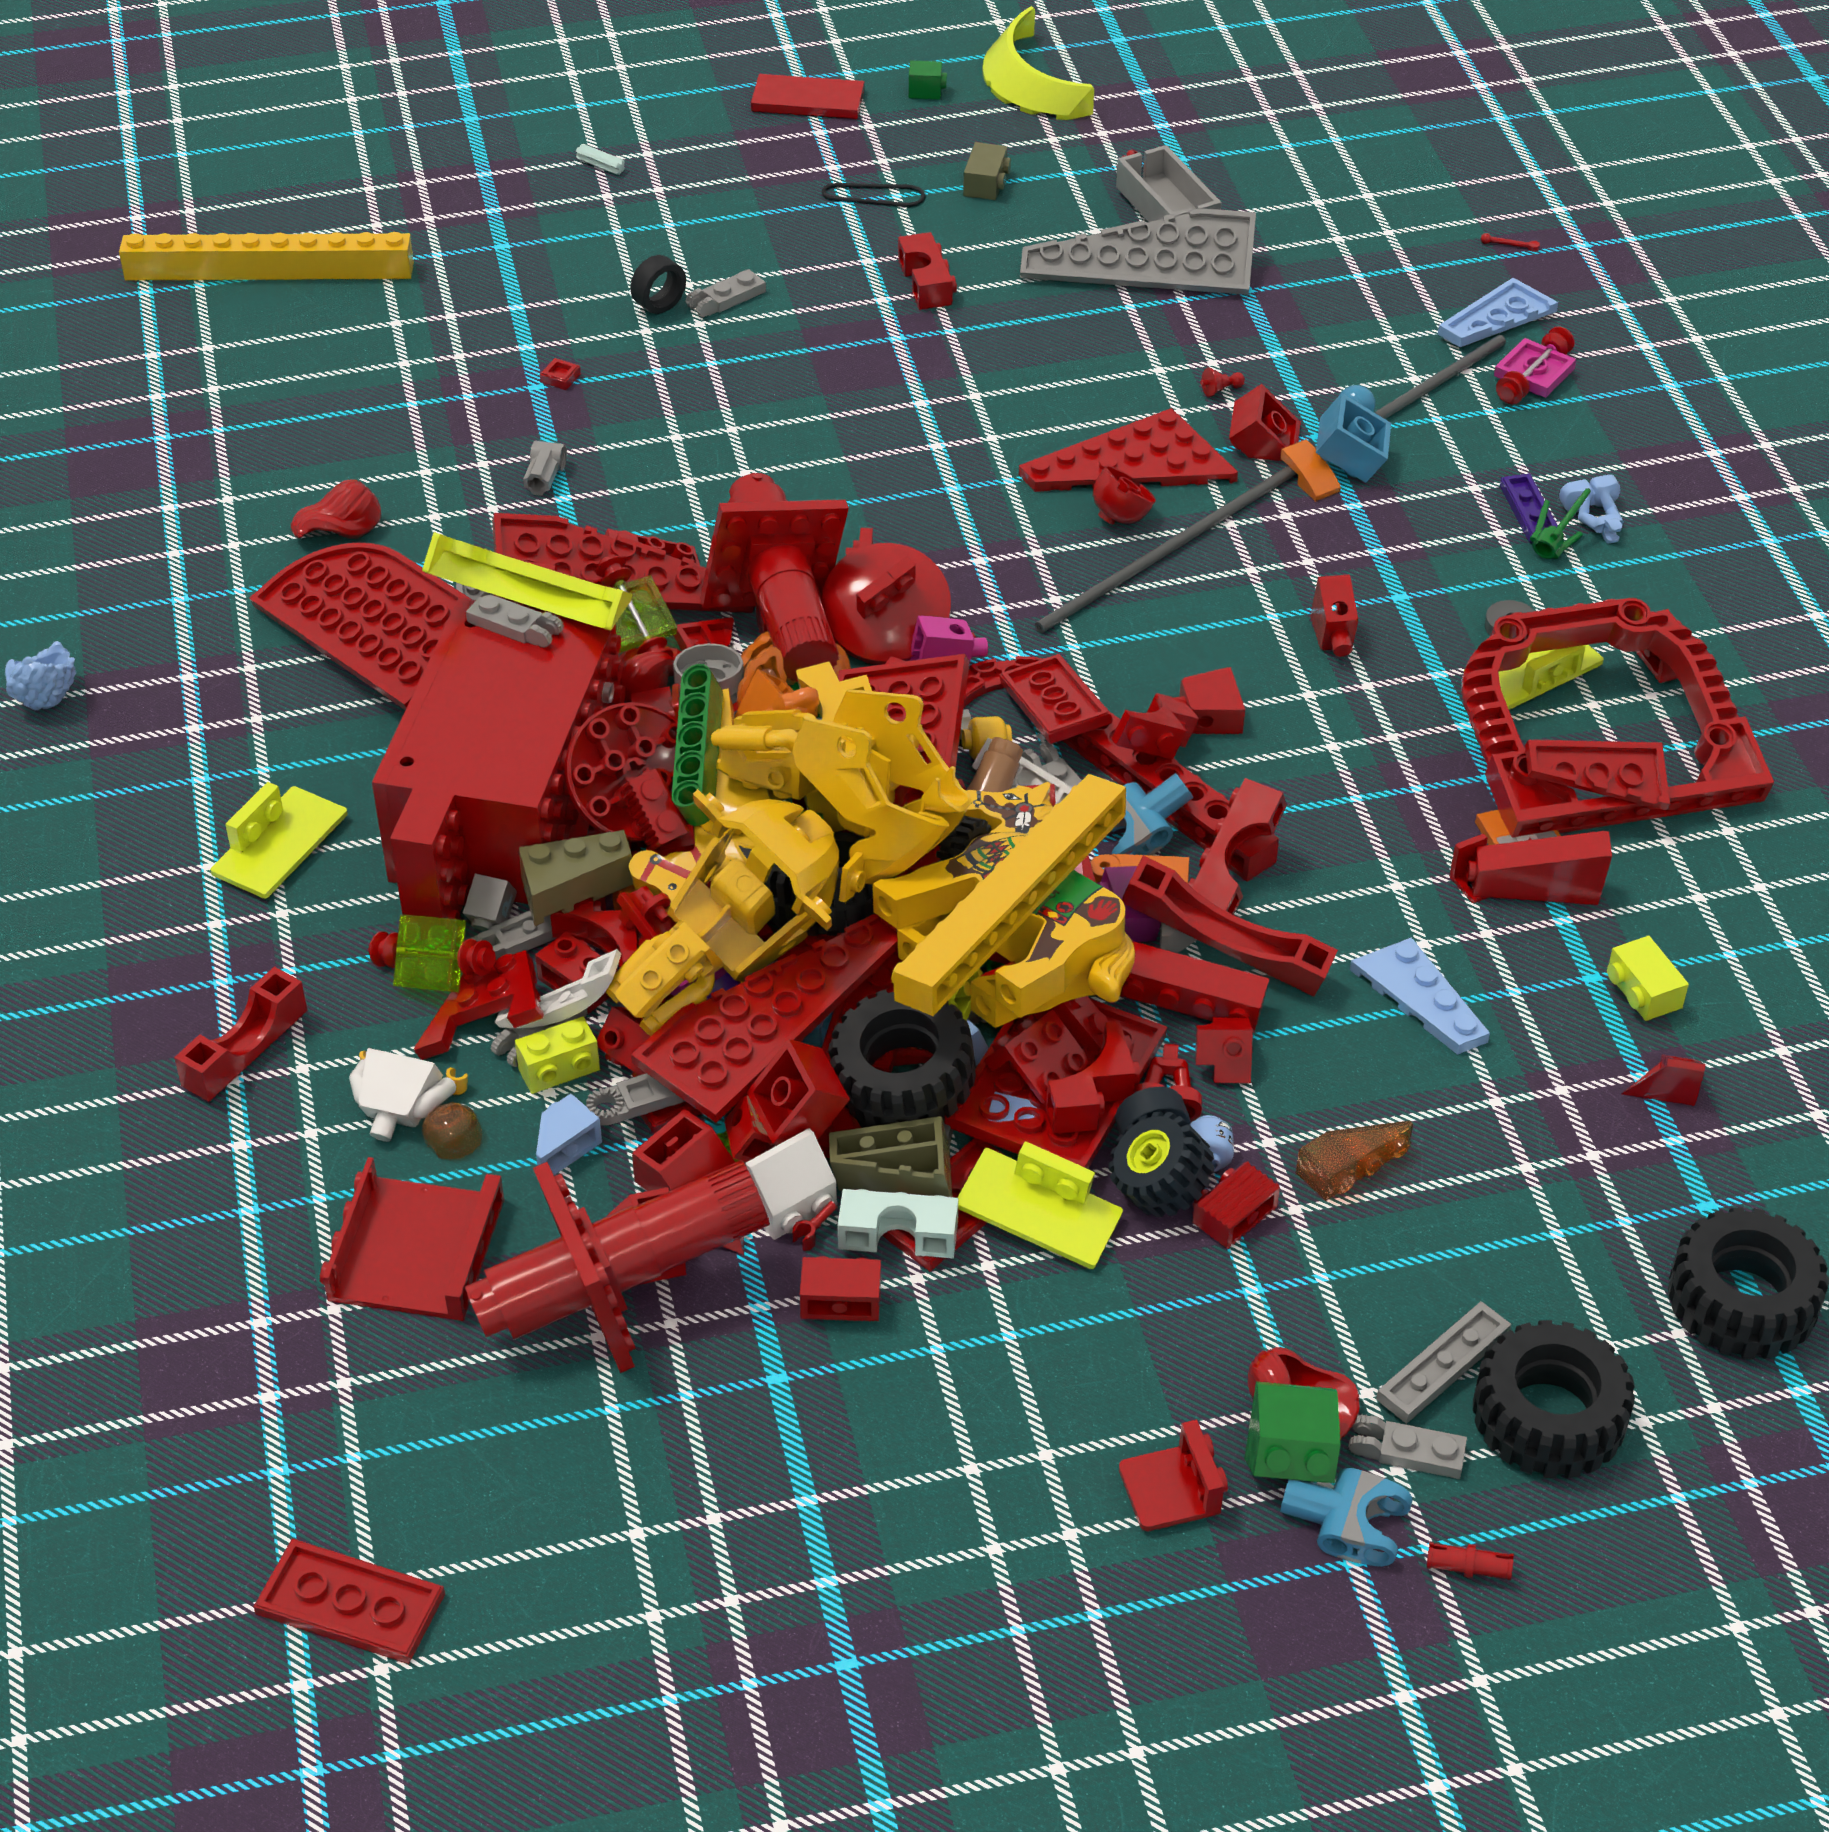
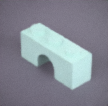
M843 1189L837 1225L838 1249L877 1252L880 1237L887 1231L900 1229L909 1232L915 1238L916 1256L954 1258L958 1227V1198L942 1195H915L904 1192L889 1193L865 1189Z

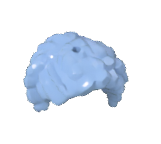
M55 641L48 649L39 652L37 656L32 658L28 656L22 661L15 662L14 659H10L5 668L6 691L8 695L18 702H22L24 706L34 710L55 707L61 702L74 682L76 675L75 658L70 657V652L60 642Z

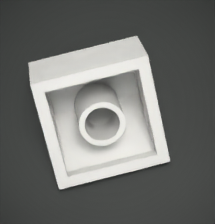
M810 1128L746 1162V1167L755 1183L769 1218L770 1225L764 1227V1230L773 1240L786 1233H792L796 1222L801 1220L809 1221L814 1218L830 1201L837 1205L836 1179L814 1132Z

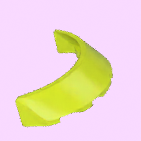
M1032 6L1027 8L1011 22L987 51L983 60L985 84L991 88V92L1005 104L1014 103L1019 105L1020 111L1027 114H1056V119L1071 120L1092 115L1094 87L1091 84L1061 80L1042 73L1026 63L1016 51L1014 41L1034 36L1035 9Z
M436 532L433 533L422 571L610 631L633 594L620 589L585 581L498 554Z

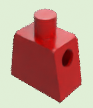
M1350 574L1318 577L1310 614L1320 649L1333 650L1334 655L1338 657L1347 656L1353 651V643L1358 625V614ZM1336 603V611H1333L1332 606Z
M1231 667L1184 677L1181 680L1180 696L1174 698L1184 700L1199 718L1192 734H1243L1245 707Z

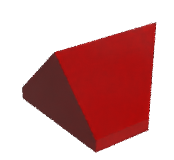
M1662 1054L1661 1061L1621 1094L1695 1106L1706 1064L1695 1059Z

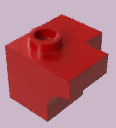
M1212 1017V1023L1196 1025L1195 1063L1196 1065H1213L1214 1083H1251L1253 1029L1249 1018Z

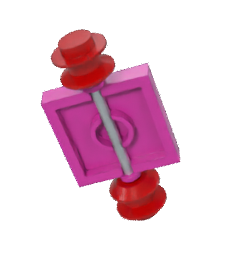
M1557 326L1552 328L1542 338L1541 344L1524 338L1495 366L1494 376L1500 378L1496 384V392L1500 399L1508 404H1517L1529 391L1546 398L1575 369L1577 359L1567 355L1575 345L1571 332L1564 327Z

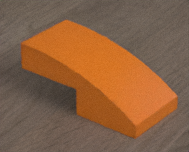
M1307 439L1281 449V460L1298 474L1297 485L1315 502L1340 492L1341 486L1327 462L1316 453V448Z

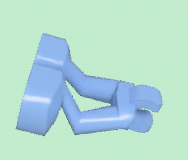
M1604 475L1594 477L1590 480V483L1583 479L1565 484L1560 490L1559 499L1567 512L1583 491L1589 488L1591 490L1590 494L1577 511L1579 512L1578 521L1592 528L1596 533H1602L1603 539L1607 544L1618 542L1619 536L1616 532L1622 530L1624 521L1614 503L1620 494V484L1615 476ZM1590 506L1603 507L1606 515L1595 517L1589 514Z

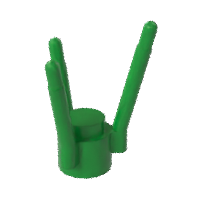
M1589 488L1583 491L1557 527L1549 526L1543 529L1550 505L1549 500L1544 501L1535 531L1530 537V541L1533 542V549L1539 556L1546 559H1558L1564 550L1583 536V533L1579 531L1564 542L1562 531L1590 494L1591 490Z

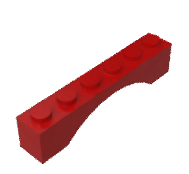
M1144 855L1121 899L1125 905L1313 997L1323 983L1338 951L1306 934L1273 930L1239 918L1204 898L1188 885L1175 870Z

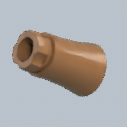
M994 737L988 751H985L967 790L1004 792L1012 789L1020 766L1019 761L1023 749L1010 740Z

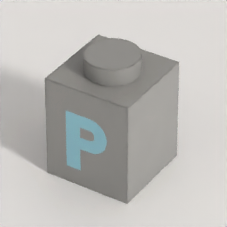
M475 873L463 914L472 922V927L481 931L489 930L491 926L509 919L517 890L506 880Z

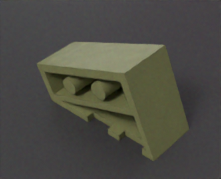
M624 830L519 847L521 879L534 927L544 923V917L560 910L564 914L574 910V904L590 897L593 901H596L633 885L629 870L632 855Z
M941 1116L829 1133L830 1164L839 1191H843V1189H865L876 1192H904L915 1195L952 1197L950 1149Z

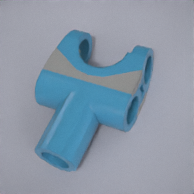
M1176 773L1148 794L1144 792L1138 783L1131 782L1123 785L1126 787V816L1111 831L1114 832L1122 828H1126V831L1118 841L1119 843L1114 847L1112 854H1125L1132 851L1130 855H1153L1170 842L1173 837V830L1165 818L1194 798Z
M1344 1468L1338 1473L1333 1489L1307 1481L1289 1479L1280 1512L1321 1524L1317 1545L1325 1553L1354 1563L1382 1567L1388 1566L1395 1561L1398 1546L1392 1539L1382 1535L1381 1531L1375 1529L1368 1520L1378 1516H1404L1409 1513L1413 1499L1407 1489L1393 1481L1359 1469ZM1389 1497L1395 1498L1400 1502L1393 1501ZM1374 1549H1380V1550H1383L1384 1552H1378V1551H1376V1550H1374Z

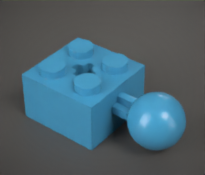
M1351 385L1339 394L1336 400L1320 417L1316 453L1323 460L1332 462L1345 470L1351 477H1357L1366 483L1388 459L1391 423L1374 413L1375 398L1368 388L1361 385Z

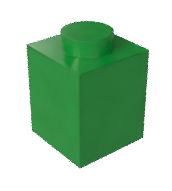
M910 60L909 98L940 100L941 90L947 89V72H942V62Z

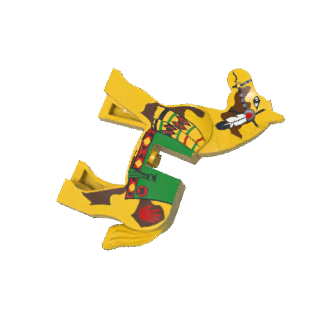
M1045 782L1033 789L1017 785L1016 788L1004 792L966 790L971 796V805L967 808L965 816L986 820L988 822L987 825H990L992 828L990 833L974 838L965 850L956 857L921 867L901 877L880 879L872 884L873 912L897 929L898 958L904 961L914 951L916 945L920 941H924L934 931L936 925L955 909L958 902L964 900L975 889L977 883L981 880L983 881L994 870L996 864L999 861H1003L1013 851L1015 845L1019 841L1022 842L1031 833L1034 826L1051 812L1053 806L1050 803L1049 796L1050 782ZM1073 870L996 950L997 953L1011 962L1015 961L1016 964L1002 966L995 971V975L978 977L970 982L971 1011L997 1028L1019 1017L1022 1018L1025 1015L1046 1011L1063 1002L1084 996L1097 995L1107 1002H1117L1120 998L1122 986L1132 970L1135 959L1133 942L1125 933V905L1123 901L1113 892Z

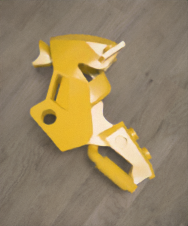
M848 689L835 714L833 723L818 720L814 715L802 713L799 709L751 711L734 718V725H726L721 729H717L711 735L712 744L720 746L722 749L721 758L717 760L716 769L732 779L742 781L743 787L748 789H760L763 787L773 790L774 796L778 798H793L800 800L817 788L836 809L838 823L844 829L865 837V839H861L851 846L849 850L850 860L842 867L839 901L841 902L848 901L854 896L855 892H861L865 884H873L880 879L893 878L908 869L956 829L964 818L967 808L971 805L970 794L961 787L955 777L956 767L952 766L949 768L921 728L920 721L923 701L915 695ZM896 702L904 707L906 711L904 721H895L888 715L887 708L889 703ZM908 734H914L931 760V763L927 764ZM775 747H785V748H787L788 750H773V749H774ZM890 780L895 784L921 790L924 794L922 798L910 802L903 807L895 805L888 799Z
M698 789L693 793L694 803L714 823L711 832L715 836L705 848L669 906L667 914L676 924L669 931L657 935L651 940H645L615 973L612 982L606 990L608 996L616 1004L620 1002L635 1018H643L639 1026L648 1035L652 1036L682 1007L692 1002L697 1005L706 1001L707 996L714 988L715 972L722 967L735 981H744V977L766 967L802 942L808 936L807 931L815 922L819 923L826 931L832 926V918L829 915L832 913L830 907L838 876L839 848L834 839L832 828L816 812L806 810L801 814L804 808L800 805L788 801L765 799L751 801L724 817L721 812L725 808L711 793L705 796ZM736 829L741 830L755 844L749 853L745 865L735 857L713 878L709 889L706 884L726 858L725 850ZM774 864H776L790 878L793 892L796 896L791 910L797 915L764 942L757 933L775 915L773 893L764 883L768 880ZM683 981L693 982L658 1008L663 999Z

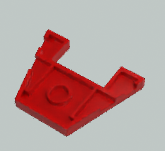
M523 950L515 954L501 956L495 960L491 971L485 976H478L475 973L472 975L463 974L415 1045L414 1051L420 1060L449 1051L457 1026L510 1008L507 1019L514 1028L543 1019V1010L539 1006L541 998L535 986L537 978L534 963L528 952Z

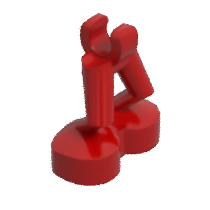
M1165 1043L1163 1057H1154L1151 1060L1144 1083L1134 1086L1133 1094L1149 1087H1162L1163 1085L1160 1082L1163 1076L1172 1075L1175 1086L1169 1088L1174 1089L1182 1096L1190 1122H1193L1202 1113V1094L1198 1090L1191 1088L1188 1063L1186 1060L1178 1058L1179 1045Z

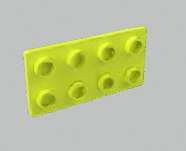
M1589 645L1529 653L1526 662L1520 667L1498 672L1501 691L1508 709L1510 710L1601 666L1604 658Z
M267 782L225 824L230 849L211 867V875L266 899L348 815L347 808L296 786H292L281 797L279 786Z
M1026 1141L1019 1152L1017 1161L990 1148H985L957 1197L959 1210L1089 1269L1096 1267L1123 1213L1121 1207L1090 1194L1095 1172Z

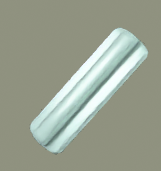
M581 144L576 149L578 160L615 175H620L625 170L623 159L586 144Z

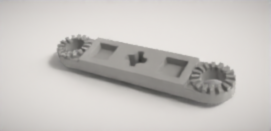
M646 1073L617 1082L615 1086L592 1091L593 1094H589L586 1100V1107L600 1118V1125H611L685 1101ZM607 1102L614 1105V1109L610 1108V1111L606 1110L604 1112L602 1110L600 1112V1109L596 1110V1107L601 1103Z

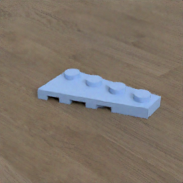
M1511 278L1441 323L1438 328V335L1452 344L1462 347L1557 312L1558 302L1519 280Z
M1412 937L1351 960V972L1358 977L1361 975L1365 976L1372 982V988L1382 996L1388 994L1399 1003L1398 1009L1407 1016H1416L1424 1023L1423 1028L1457 1055L1488 1043L1490 1032Z

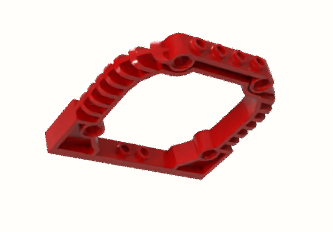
M1637 598L1607 599L1603 602L1578 603L1569 607L1545 608L1541 611L1527 613L1515 612L1499 617L1495 621L1490 637L1478 646L1466 664L1461 681V693L1464 709L1468 713L1469 722L1474 729L1476 740L1481 747L1482 756L1488 766L1485 772L1486 779L1501 818L1511 837L1557 830L1559 833L1765 801L1774 784V780L1746 716H1738V710L1730 698L1731 694L1723 682V675L1716 666L1717 662L1714 656L1708 652L1706 644L1701 639H1696L1692 636L1690 629L1681 624L1673 625L1669 623L1666 615L1650 611L1649 606ZM1603 642H1607L1614 648L1626 652L1648 650L1670 666L1683 687L1702 733L1694 753L1697 760L1704 767L1695 783L1668 787L1670 806L1667 810L1610 796L1578 801L1575 790L1568 786L1528 777L1525 748L1501 691L1498 672L1520 667L1526 662L1529 653Z

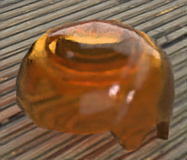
M450 1102L437 1106L425 1117L422 1124V1134L427 1146H431L441 1159L462 1158L473 1153L481 1144L482 1129L474 1111L466 1105Z

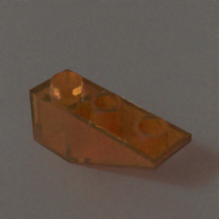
M1409 1120L1327 1131L1299 1149L1296 1174L1325 1201L1338 1193L1344 1194L1355 1182L1366 1175H1374L1383 1164L1394 1157H1402L1409 1150L1413 1123Z

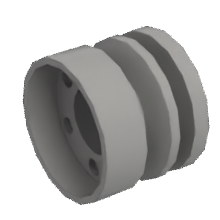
M708 643L684 649L676 656L673 663L675 684L679 683L681 687V678L687 668L695 664H704L709 667L722 690L729 688L732 704L737 701L738 685L744 678V666L742 657L736 650L725 645Z

